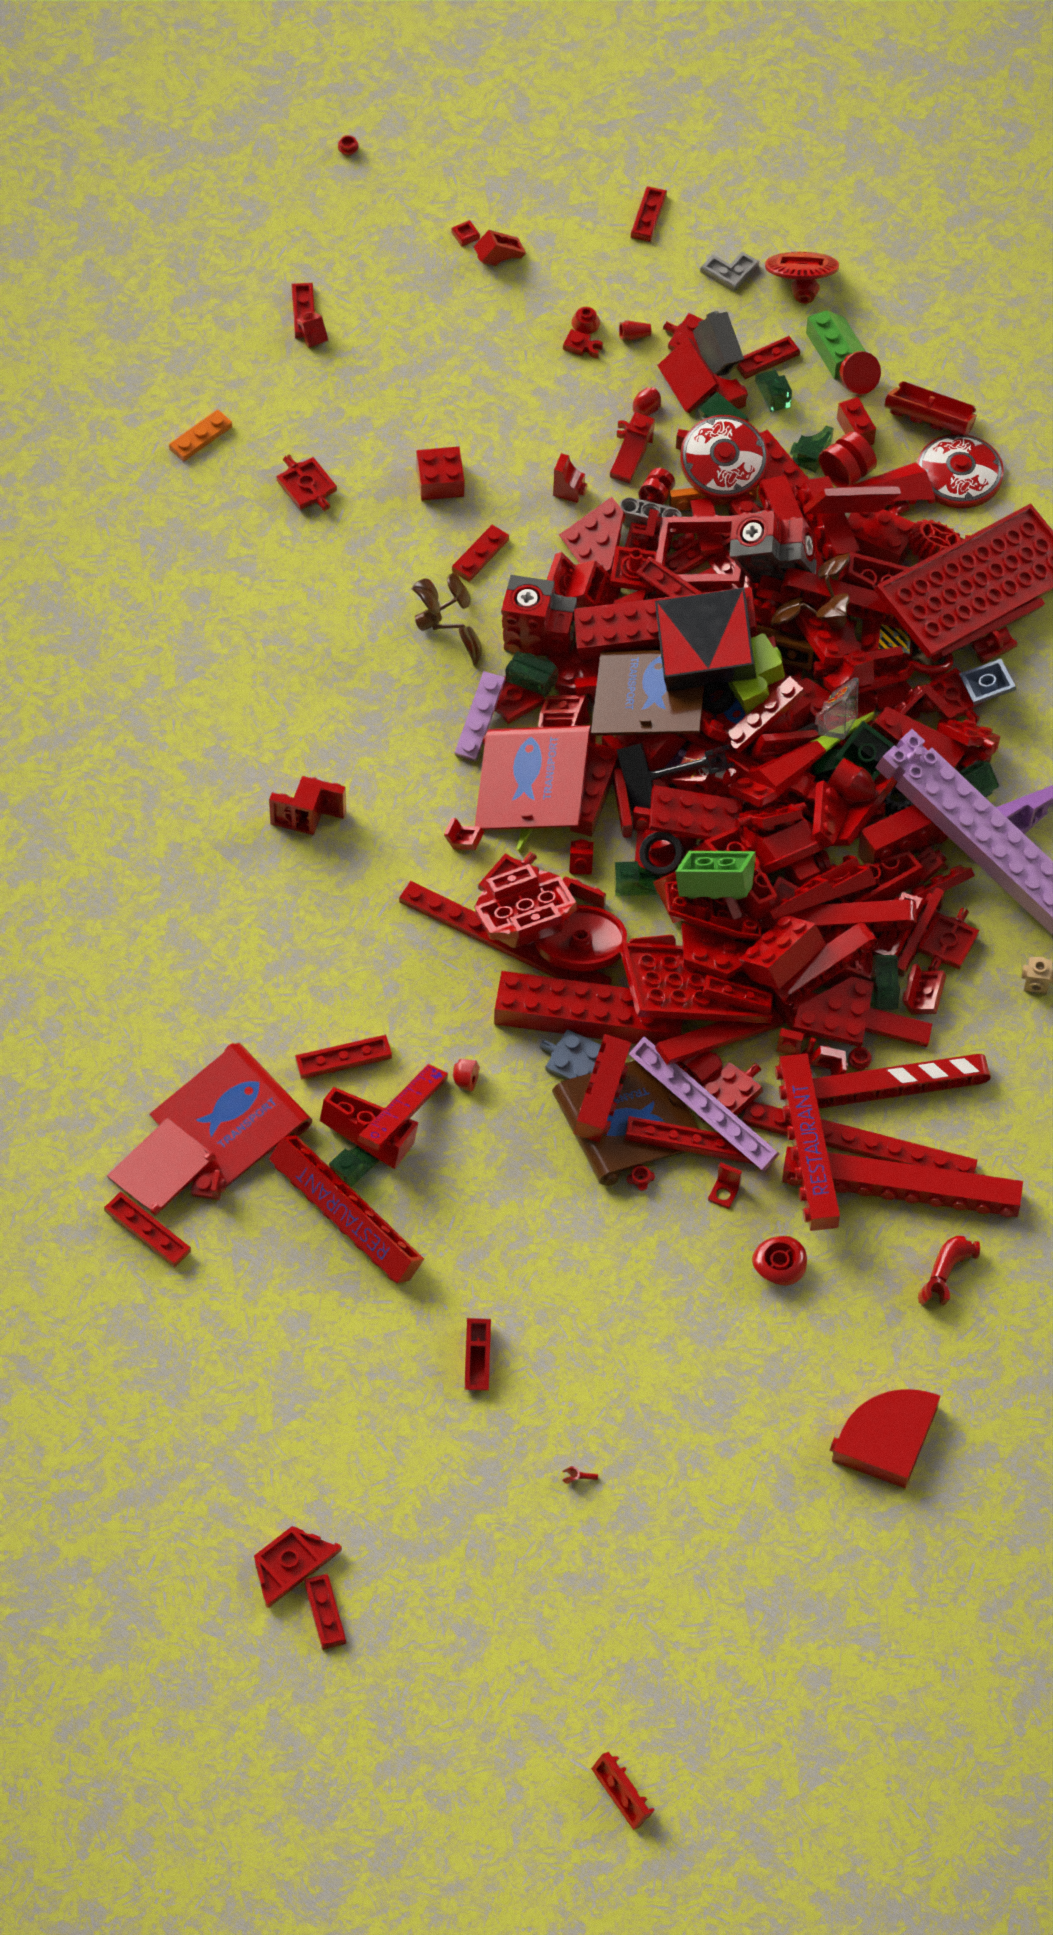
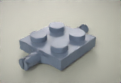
M568 1029L556 1045L543 1039L540 1049L551 1053V1058L545 1066V1070L564 1080L592 1073L601 1045Z

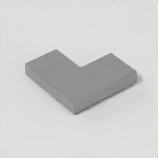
M743 251L731 264L712 255L701 266L700 272L735 292L759 267L760 261Z

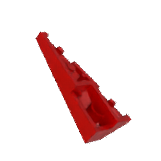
M916 462L847 486H898L901 494L888 505H894L895 502L908 500L909 504H915L916 500H927L929 504L935 503V495L927 471Z
M846 855L842 858V864L838 866L836 864L828 867L829 871L815 876L795 890L793 898L789 900L788 898L782 899L780 905L769 908L767 912L774 920L877 883L870 867L860 865L857 857Z

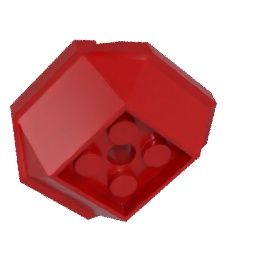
M803 818L795 820V823L792 825L782 826L778 824L775 825V829L766 831L761 830L760 827L751 828L749 825L742 827L745 840L750 842L752 846L751 851H755L763 873H770L825 848L812 835L813 825Z
M531 864L487 879L483 886L484 890L474 906L475 913L490 939L500 940L513 948L562 932L569 917L578 909L575 899L560 876L548 871L539 870L538 867Z

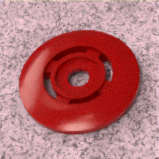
M786 252L769 257L765 261V269L775 276L786 279L813 280L835 274L839 270V262L835 258L821 253Z

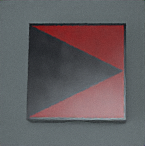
M745 588L655 601L663 677L667 692L700 687L709 683H729L757 678Z

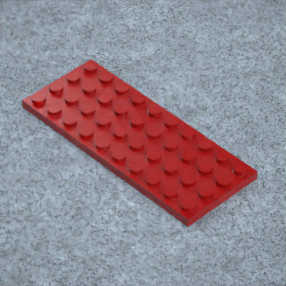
M1030 503L883 581L874 588V591L926 657L930 658L1010 612L1053 590V530Z

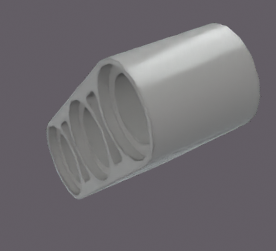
M632 497L624 498L620 502V507L626 515L625 521L622 524L629 527L631 522L647 525L650 509L659 510L660 517H682L681 512L676 508Z

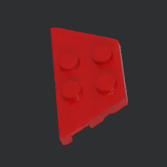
M682 923L681 935L684 966L724 980H728L734 977L736 973L745 970L739 958L752 946Z
M291 1526L254 1555V1562L265 1606L267 1608L271 1607L303 1582L304 1579L308 1578L342 1551V1546L338 1543L331 1544L321 1540L320 1536L307 1534L302 1529Z

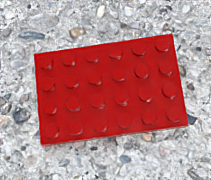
M625 942L621 944L620 952L637 1017L751 1023L771 1022L773 1018L771 1012L769 1015L703 997L706 975H713L684 966L682 946ZM745 970L736 973L734 977L727 980L765 991L764 985L750 980Z

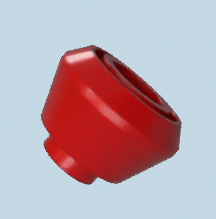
M815 279L794 280L791 283V291L794 298L802 304L812 302L820 290V285Z
M581 307L572 317L571 324L574 330L591 334L599 329L600 318L593 308Z

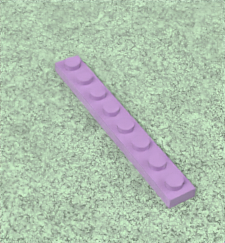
M643 1037L629 1055L765 1172L780 1154L676 1063L667 1065L655 1049L656 1046Z

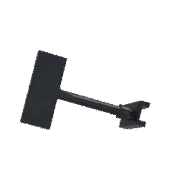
M643 743L617 749L632 811H634L635 806L651 808L653 780L701 768L709 769V773L713 774L734 767V762L728 763L725 755V750L730 749V745L727 744L704 752L705 756L702 759L655 771L649 770Z

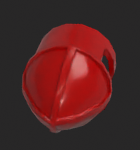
M843 758L833 772L828 785L833 787L843 799L848 801L866 802L875 798L876 786L871 775L863 767H859Z

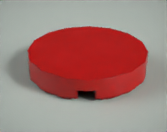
M856 351L846 356L839 371L844 388L849 392L860 395L875 389L881 377V366L877 358L871 353Z

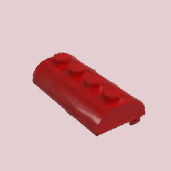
M905 381L900 382L899 387H896L887 394L884 407L890 409V413L895 416L905 414L910 416V420L915 423L925 421L930 423L931 428L940 431L945 428L950 430V434L953 435L962 434L967 436L971 432L977 414H974L976 412L974 405Z

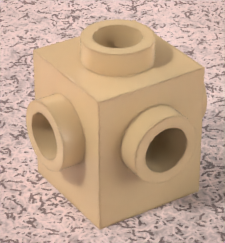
M1029 957L1028 965H1023L1021 979H1025L1024 991L1047 994L1049 983H1053V969H1051L1053 960L1043 957Z

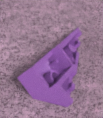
M1053 785L996 808L1023 834H1026L1047 815L1048 807L1053 804Z

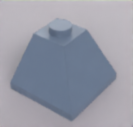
M1002 659L959 674L974 705L1017 690Z

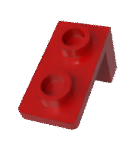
M564 876L563 882L572 896L602 909L605 907L606 893L599 888L585 885L578 879Z

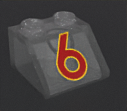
M854 677L832 692L829 699L824 701L822 711L817 713L815 724L818 726V735L845 739L858 717L859 678Z

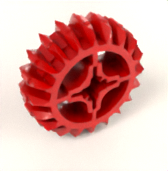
M923 519L922 521H917L911 527L908 535V548L913 550L912 553L918 555L919 559L925 560L961 541L963 538L954 531V528L947 527V524L943 525L940 521L934 522L931 519L929 521Z

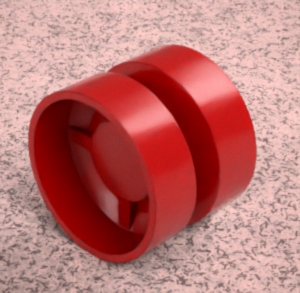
M853 431L844 434L835 444H831L823 450L818 457L822 472L825 476L830 477L832 484L837 488L857 483L860 478L865 477L877 466V458L870 444L860 434Z

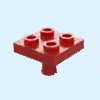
M616 546L609 586L632 590L645 589L646 592L653 593L654 587L637 576L636 572L649 556L656 560L657 552Z

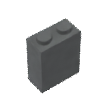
M714 311L707 314V318L698 323L699 325L693 330V334L699 351L711 371L717 376L729 374L744 360V356L728 313Z

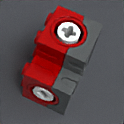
M763 510L761 513L744 512L740 515L732 516L730 557L743 570V573L750 578L752 583H760L762 575L783 580L785 571L789 568H796L816 574L818 536L803 518L792 517L790 520H781L775 511Z
M510 575L501 608L504 650L529 653L534 656H547L548 653L555 659L568 658L576 635L574 609H578L577 598L555 595L554 581Z

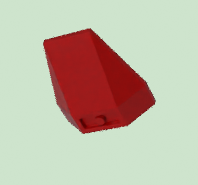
M677 881L665 882L664 890L668 915L734 941L755 943L761 939L760 922L751 920L742 908L741 917L734 920L725 897L711 899L710 897H698L695 899L679 897Z

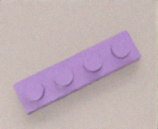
M483 671L455 750V756L477 762L483 745V737L491 723L505 683V677Z

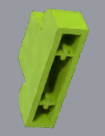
M765 634L751 638L757 678L727 683L746 715L764 702L770 695L768 685L785 677L781 653L777 647L773 648Z

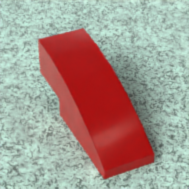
M467 1318L464 1390L489 1391L491 1319Z

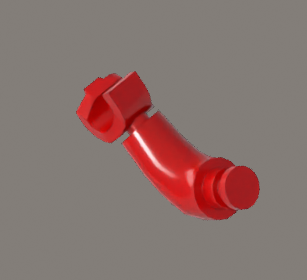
M959 1235L948 1239L942 1245L934 1263L930 1280L918 1293L919 1303L924 1305L932 1297V1292L939 1295L940 1305H945L950 1300V1291L946 1285L948 1277L956 1263L963 1262L965 1258H970L971 1256L973 1259H978L980 1255L979 1241H974L972 1244L971 1241L966 1240L965 1236Z

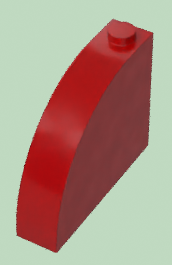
M900 1389L888 1391L867 1400L850 1415L839 1438L834 1437L830 1447V1451L833 1452L832 1462L906 1489L939 1407L941 1396L922 1390Z

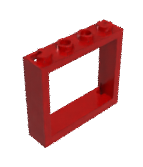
M732 516L662 517L656 560L666 566L670 534L731 533ZM736 563L734 574H676L702 593L744 588L746 578L743 570ZM655 588L657 595H664Z

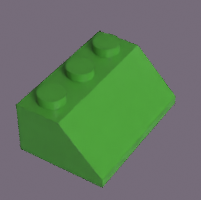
M828 310L808 317L806 334L833 378H840V367L846 356L856 351L866 352L845 317Z
M688 851L675 871L679 897H688L690 899L698 897H710L711 899L732 897L733 899H742L746 897L753 885L755 851Z

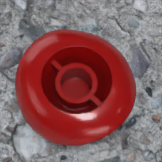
M776 1236L758 1245L753 1253L752 1263L755 1270L764 1279L778 1285L788 1286L798 1282L803 1277L807 1268V1254L803 1245L795 1238Z

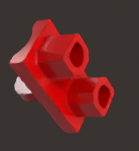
M1004 627L997 631L993 630L989 635L973 642L972 648L980 662L984 664L1017 647L1018 643L1011 637L1007 627Z

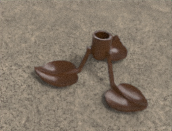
M847 553L833 557L818 570L817 575L819 578H825V583L831 596V600L816 611L806 603H802L801 597L790 599L776 610L770 626L773 627L774 625L783 624L794 619L801 609L805 608L816 615L822 622L826 621L833 631L841 629L847 623V606L850 597L847 593L835 596L830 584L831 576H836L844 569L850 554Z
M449 574L447 583L454 597L440 606L438 591L431 580L424 578L417 581L411 590L421 598L428 610L415 615V622L421 631L431 627L434 631L437 629L459 628L460 637L472 659L473 666L476 665L481 656L482 649L481 642L473 628L470 626L466 627L464 624L439 625V621L442 620L441 610L456 601L462 609L469 607L470 595L466 586L461 582L457 574Z

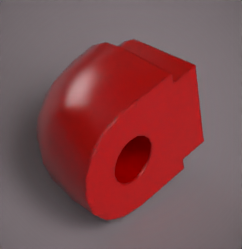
M646 387L640 391L633 401V412L649 416L658 411V408L661 406L660 393L655 387Z
M462 1058L458 1060V1063L454 1064L453 1079L459 1088L470 1092L475 1089L480 1070L476 1060Z

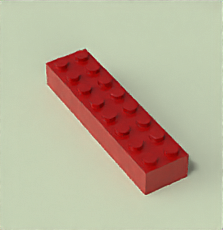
M745 587L751 628L750 635L753 638L758 635L755 601L752 587ZM705 593L574 609L576 643L580 661L598 659L602 651L660 650L655 601Z
M501 971L494 1009L495 1025L565 1034L568 1029L583 1037L603 1039L604 1034L632 1042V1044H638L645 1037L655 1046L659 1042L681 1035L684 1020L637 1017L630 988Z

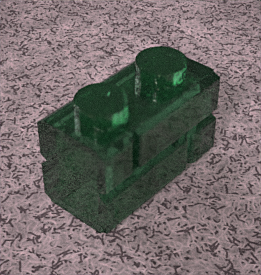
M517 651L505 669L507 682L547 697L551 688L558 681V667L551 661H542L535 658L531 653L524 654Z

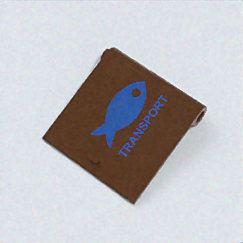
M636 1060L625 1063L629 1067L625 1079L620 1078L619 1083L623 1084L620 1096L613 1099V1102L617 1103L614 1115H608L607 1120L611 1121L608 1134H602L600 1142L575 1135L601 1185L611 1186L615 1184L623 1170L686 1152L624 1140L628 1116L699 1129L687 1105ZM592 1073L562 1081L552 1089V1093L572 1132Z

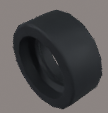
M654 832L648 835L642 842L639 850L643 866L649 872L659 876H666L676 871L685 857L681 841L667 832ZM660 840L670 842L675 849V858L666 867L655 866L649 859L650 847Z

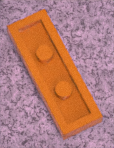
M217 409L169 444V450L184 462L232 428V421Z

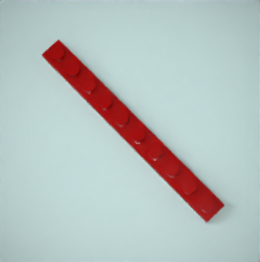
M411 880L399 897L400 903L554 978L611 985L612 983L611 977L596 970L574 971L551 964L538 953L535 942L513 948L500 940H491L475 911Z
M753 1101L746 1107L742 1120L747 1126L787 1136L789 1122L784 1120L782 1108ZM821 1119L827 1147L878 1160L975 1173L977 1159Z

